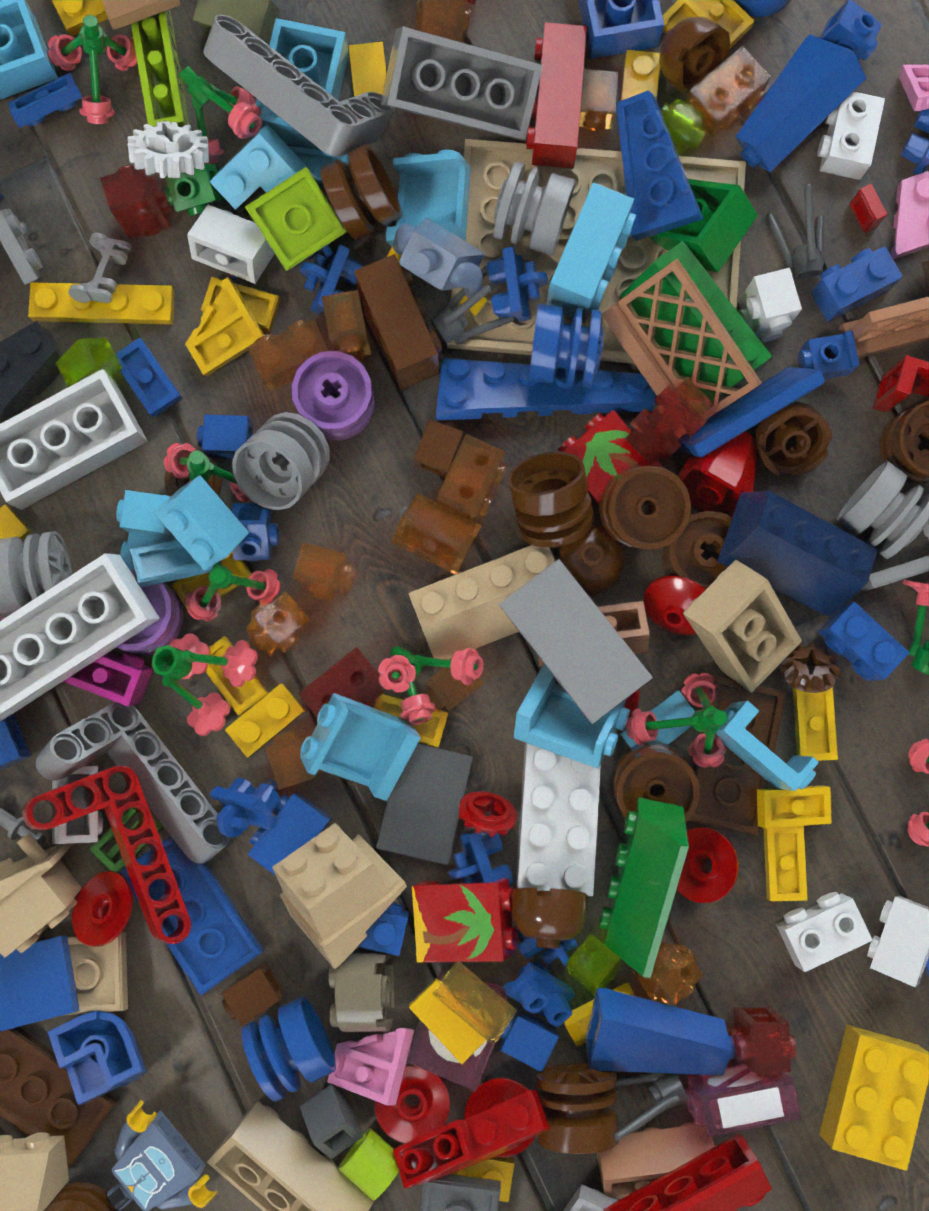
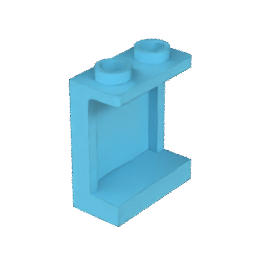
M445 149L439 151L438 154L422 155L419 153H409L405 157L394 158L393 167L400 175L398 200L403 217L396 220V226L387 227L386 242L391 246L393 245L396 230L402 224H410L416 228L425 218H429L466 241L471 167L462 155L454 150Z
M543 664L517 711L514 738L599 769L604 756L611 757L618 740V735L615 734L616 730L623 731L627 723L630 709L624 708L626 699L591 725L563 687L555 684L556 678L546 665Z
M333 693L329 703L324 704L319 711L317 726L314 732L304 740L300 751V758L307 773L316 775L319 769L366 785L374 797L387 801L421 737L409 721Z
M749 701L730 703L724 710L727 715V721L717 730L715 735L720 737L726 747L773 787L789 791H796L797 788L802 790L813 780L816 775L813 769L819 763L813 756H793L786 764L745 729L759 712Z

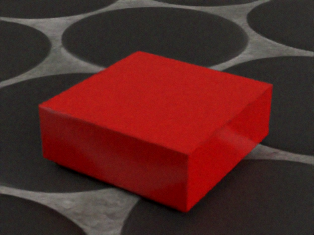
M872 184L860 188L849 204L865 233L876 229L888 215Z

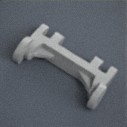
M93 233L89 242L102 255L95 276L88 283L71 285L68 293L74 300L82 303H87L90 300L110 303L113 297L111 293L115 292L117 283L108 278L113 264H126L127 254L130 253L132 247L126 241L110 239L101 233Z

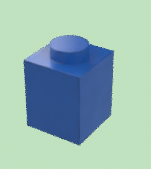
M204 414V424L199 425L197 431L198 446L202 447V451L211 458L233 459L235 451L253 435L254 424L248 416Z
M516 1008L512 1017L509 1015L505 1016L498 1037L501 1038L500 1048L502 1052L542 1072L559 1038L556 1028Z

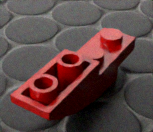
M529 1090L468 1119L456 1120L393 1149L403 1187L408 1189L522 1145L523 1141L550 1130L537 1090Z

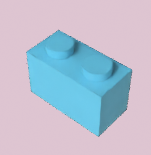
M198 475L177 490L154 512L204 571L226 558L249 533L201 475Z

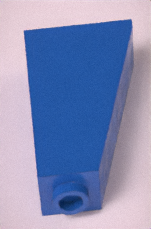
M811 34L804 39L736 135V139L743 149L740 154L748 165L753 168L759 166L771 172L866 79L854 51Z
M597 988L585 1036L589 1069L595 1068L600 1071L724 1075L728 1061L734 1058L735 1053L734 1039L732 1036H728L724 1019L605 988Z

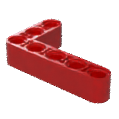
M123 765L107 768L34 796L26 802L22 811L23 820L27 826L36 830L52 829L104 808L152 936L159 941L169 944L180 943L186 939L191 929L190 917L134 770ZM114 773L121 774L126 782L125 789L120 794L112 792L109 788V778ZM77 787L85 788L90 797L89 803L82 809L74 806L71 801L72 792ZM40 801L50 804L53 812L50 820L44 824L37 822L32 813L34 806ZM128 808L134 809L139 817L138 824L131 830L127 829L122 823V815ZM143 843L147 844L152 852L151 859L145 865L139 864L135 858L136 849ZM160 879L165 887L164 894L158 900H152L148 892L149 886L154 880ZM174 915L178 922L177 929L171 935L166 936L162 931V923L166 917Z

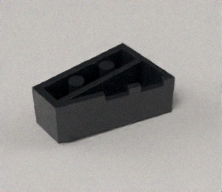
M38 321L33 322L0 342V424L22 413V410L36 395L40 396L68 364L52 334Z

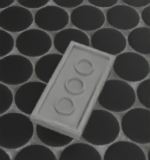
M559 559L499 604L591 725L653 678Z

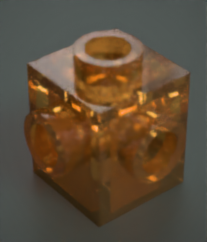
M285 592L272 603L265 600L255 607L250 613L252 619L246 630L253 645L259 650H264L271 657L280 649L285 653L295 646L300 640L298 635L303 632L310 618Z
M666 943L660 944L651 978L643 977L637 971L633 972L652 1001L668 1005H676L681 999L688 997L694 991V985L704 976L696 964L695 955L690 949L682 944Z

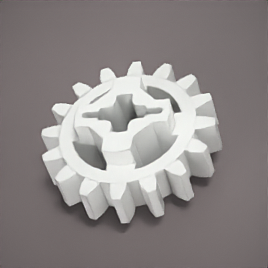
M162 121L156 123L157 127L145 124L144 131L135 129L133 130V136H128L129 161L134 163L137 170L145 168L147 175L158 172L160 178H165L166 176L168 178H180L181 173L185 172L189 175H194V168L203 170L205 168L204 163H209L208 138L202 136L201 130L191 131V125L178 127L177 122L170 124L169 121Z

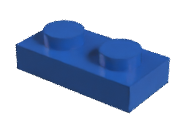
M68 73L8 102L11 116L19 128L25 125L35 126L44 121L47 114L56 110L65 111L76 105L77 100L82 98V95L72 74Z
M141 337L111 356L113 362L153 418L183 399Z

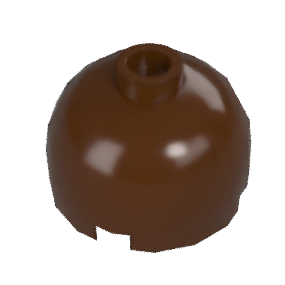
M688 17L677 23L667 31L661 46L659 63L664 78L682 93L685 91L689 95H694L703 90L719 73L714 70L719 59L725 61L728 56L730 47L729 32L715 21L706 17Z
M792 402L761 421L755 433L756 449L762 462L770 471L782 476L781 473H792L793 477L802 476L814 470L826 459L829 453L827 450L829 438L832 441V432L826 419L812 406L801 402Z
M593 524L592 529L581 539L571 544L555 547L553 558L554 561L559 559L588 596H595L606 592L619 580L624 569L625 553L621 543L614 540L603 526Z
M537 888L513 889L512 897L513 919L518 930L524 936L537 939L536 947L559 949L560 941L573 939L582 930L588 912V895L584 892L550 888V891H537Z

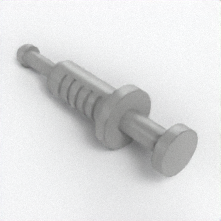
M0 807V826L8 831L7 836L10 839L15 840L19 836L23 837L30 833L40 846L43 844L46 837L43 833L40 832L35 835L26 828L27 825L23 817L17 819Z

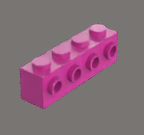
M108 652L63 682L125 706H132L142 702L153 668L143 665L145 659L134 654L124 652L120 656Z

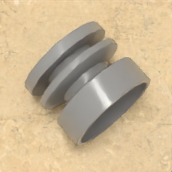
M515 161L510 174L502 184L494 213L495 228L493 237L504 240L509 225H512L511 243L517 244L524 230L531 231L530 249L553 255L567 216L576 180L552 173L545 187L542 188L538 186L539 168L533 167L527 182H522L525 164Z
M280 413L269 419L235 451L232 461L233 474L240 489L253 502L273 510L286 509L295 504L326 471L330 462V450L324 434L312 421L299 414Z
M888 460L878 466L849 498L836 518L838 522L855 535L863 532L871 525L873 530L866 543L875 547L882 542L878 552L886 559L894 556L903 547L911 543L929 520V494L919 500L924 488L918 484L908 489L904 494L900 491L908 476Z
M51 531L42 533L41 536L39 534L27 535L25 542L19 537L0 539V614L2 616L11 615L72 575L69 554L59 533Z

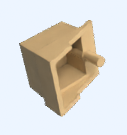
M336 823L272 867L283 890L280 897L289 914L334 969L340 966L367 937L366 931L407 887L405 881L359 834L352 841Z
M27 833L16 843L28 857L13 862L11 858L0 862V954L4 958L15 949L23 953L39 939V935L48 926L52 929L69 915V910L78 903L74 898L82 887L60 860L71 848V843L57 844L43 849L32 835Z

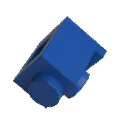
M853 331L807 340L798 354L799 367L818 369L821 371L824 379L850 375L860 366ZM830 350L831 359L825 356L824 351Z

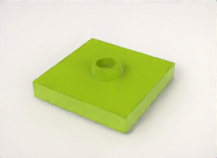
M307 167L245 206L286 271L347 232Z

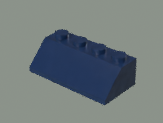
M771 491L744 492L740 494L717 562L729 567L735 560H738L768 579L774 591L824 616H831L867 584L878 549Z

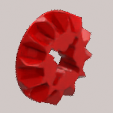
M477 791L462 797L459 803L458 817L464 820V827H474L477 834L486 832L490 837H493L496 833L506 835L509 829L515 827L517 812L514 806L505 798L494 793ZM488 811H491V815L489 817L484 815L487 814Z

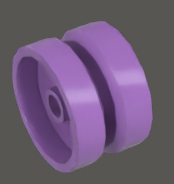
M339 351L320 352L308 358L297 369L292 382V400L299 414L312 421L324 434L325 439L331 441L347 440L361 433L370 423L375 410L374 390L365 367L352 355ZM334 394L340 395V396H339L338 398H336V399H334V398L332 397V395H334Z
M130 570L135 580L137 581L135 571ZM166 582L141 587L160 619L116 648L137 656L154 655L158 647L170 645L171 641L177 639L184 623V607L178 594Z

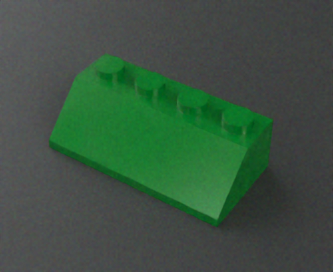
M683 241L655 260L620 294L619 299L621 300L678 258L754 372L760 371L772 358L769 351ZM673 271L663 278L661 294L680 297L682 284ZM655 284L646 291L654 292ZM687 293L686 299H691V297ZM638 296L630 302L638 316L650 318L653 299ZM660 301L657 319L675 323L678 304ZM685 306L682 324L701 328L703 315L698 308ZM708 324L707 329H708V330H712V328H711L710 325ZM656 326L654 339L657 344L671 348L674 330ZM680 332L678 350L697 353L700 335ZM706 337L703 355L722 359L724 346L721 341L716 338ZM729 355L728 360L733 361V359ZM676 357L675 370L679 376L692 378L695 361ZM701 362L698 380L717 384L721 366ZM726 368L725 386L736 388L746 381L740 370ZM697 387L695 398L704 410L714 404L716 391ZM722 393L721 398H723L727 394Z
M638 797L635 810H628L626 815L624 833L628 834L626 844L619 843L615 865L619 866L617 876H610L607 897L611 899L608 907L602 906L599 917V929H604V945L641 976L651 978L689 846L682 806Z

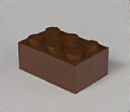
M395 254L354 270L359 295L400 390L439 375V362L443 361L440 353L442 347L435 330L433 329L429 332L427 330L429 329L426 320L428 318L427 311L420 296L414 299L415 294L412 288L414 283L410 271L399 265Z

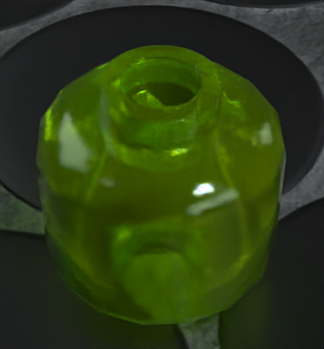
M676 99L671 104L666 102L661 109V114L677 154L685 153L689 147L696 150L707 131L701 127L704 121V114L681 99Z

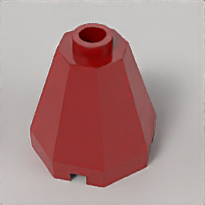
M745 431L702 458L694 455L691 456L677 475L688 489L691 507L699 512H722L729 514V517L732 518L740 494L753 492L757 459L756 443L751 434Z

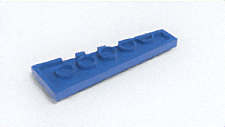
M442 358L436 420L480 419L483 413H502L503 417H517V412L538 411V416H550L556 410H570L574 414L610 413L612 410L616 413L653 411L655 392L644 376L638 373L597 370L591 388L581 387V370H575L573 386H567L564 368H558L555 379L550 384L529 381L530 365Z

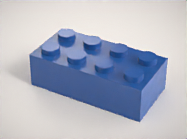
M578 0L583 26H587L586 43L590 59L626 53L627 50L639 51L658 47L664 27L659 0Z

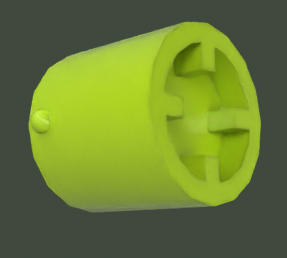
M368 1128L363 1132V1137L356 1141L348 1150L339 1164L338 1170L370 1199L376 1200L397 1176L399 1169L393 1148L376 1132Z

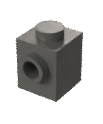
M332 1085L316 1092L311 1099L299 1106L313 1145L331 1159L363 1137L349 1100Z

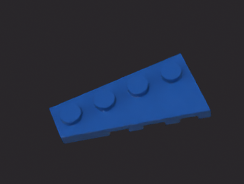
M647 90L617 102L626 196L635 199L631 213L636 214V218L631 228V237L638 241L702 220L703 216L655 96Z

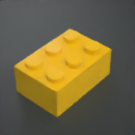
M846 1024L819 1133L831 1149L907 1171L929 1081V1052L918 1044Z

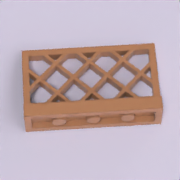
M678 258L601 314L684 435L696 428L699 423L762 383ZM672 271L682 284L680 297L661 294L663 278ZM655 284L654 292L646 291ZM687 293L689 294L691 299H686ZM638 296L653 299L650 318L638 316L630 302ZM660 301L678 304L675 323L657 319ZM685 306L699 309L703 315L701 328L682 324ZM708 324L710 325L712 330L707 329ZM656 326L674 330L671 348L657 344L654 339ZM680 332L700 335L697 353L678 350ZM706 337L716 338L721 341L724 346L722 359L703 355ZM729 355L731 356L733 361L728 360ZM676 357L695 361L692 378L679 376L675 370ZM701 362L721 366L717 384L698 380ZM726 368L740 370L748 383L739 389L725 386ZM697 387L716 391L714 405L704 411L695 399ZM722 393L729 394L725 398L721 399Z
M929 297L868 312L862 319L843 323L839 327L840 334L853 331L858 358L928 341Z

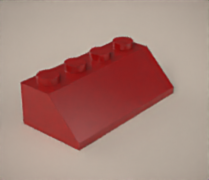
M738 1133L603 1210L736 1211L743 1206L750 1207L758 1204L772 1188L758 1159L741 1133Z

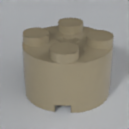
M383 952L351 953L336 969L330 965L329 985L331 988H335V1003H332L330 1007L331 1027H339L342 1032L389 1031L391 1029L393 1019H386L387 1008L395 1007L393 965H386V961L391 958L390 954Z

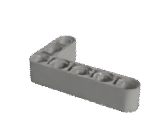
M226 15L215 16L204 47V55L320 150L331 156L340 157L349 154V152L364 144L371 145L381 140L395 108L381 105L382 94L373 91L366 92L339 102L242 23Z
M117 702L108 705L56 734L37 756L36 768L44 778L55 781L67 777L108 753L117 766L123 765L134 770L148 807L184 854L195 863L203 864L208 862L229 843L230 837L224 836L218 828V813L133 705L125 706Z

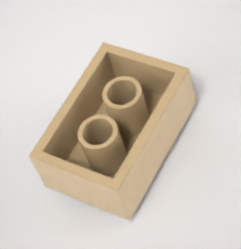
M735 560L725 571L721 572L717 579L683 612L720 670L750 693L802 642L768 579L738 560Z

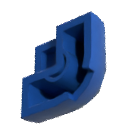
M94 1011L83 1014L48 1031L59 1068H66L78 1105L86 1104L118 1087H124L147 1073L135 1035L126 1022L113 1013Z

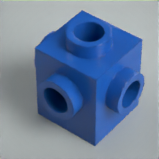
M848 0L827 21L820 38L854 51L858 60L860 58L866 60L878 45V41L875 39L882 24L853 0Z
M233 503L232 513L249 532L232 551L234 560H270L273 545L279 544L278 523H272L271 509L264 508L257 503Z

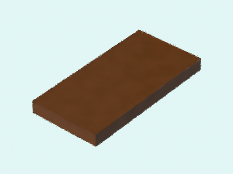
M713 676L715 679L714 684L717 687H715L716 697L711 705L718 710L724 711L730 703L749 701L759 712L745 729L775 753L786 691L758 686L750 693L734 680ZM726 746V753L723 755L724 761L721 765L703 768L695 764L694 773L699 781L700 799L695 813L688 821L759 836L757 789H768L769 782Z
M20 1027L0 1031V1116L27 1136L41 1132L49 1133V1136L64 1135L67 1165L72 1167L119 1099L108 1092L86 1104L78 1105L66 1068H59L55 1053Z

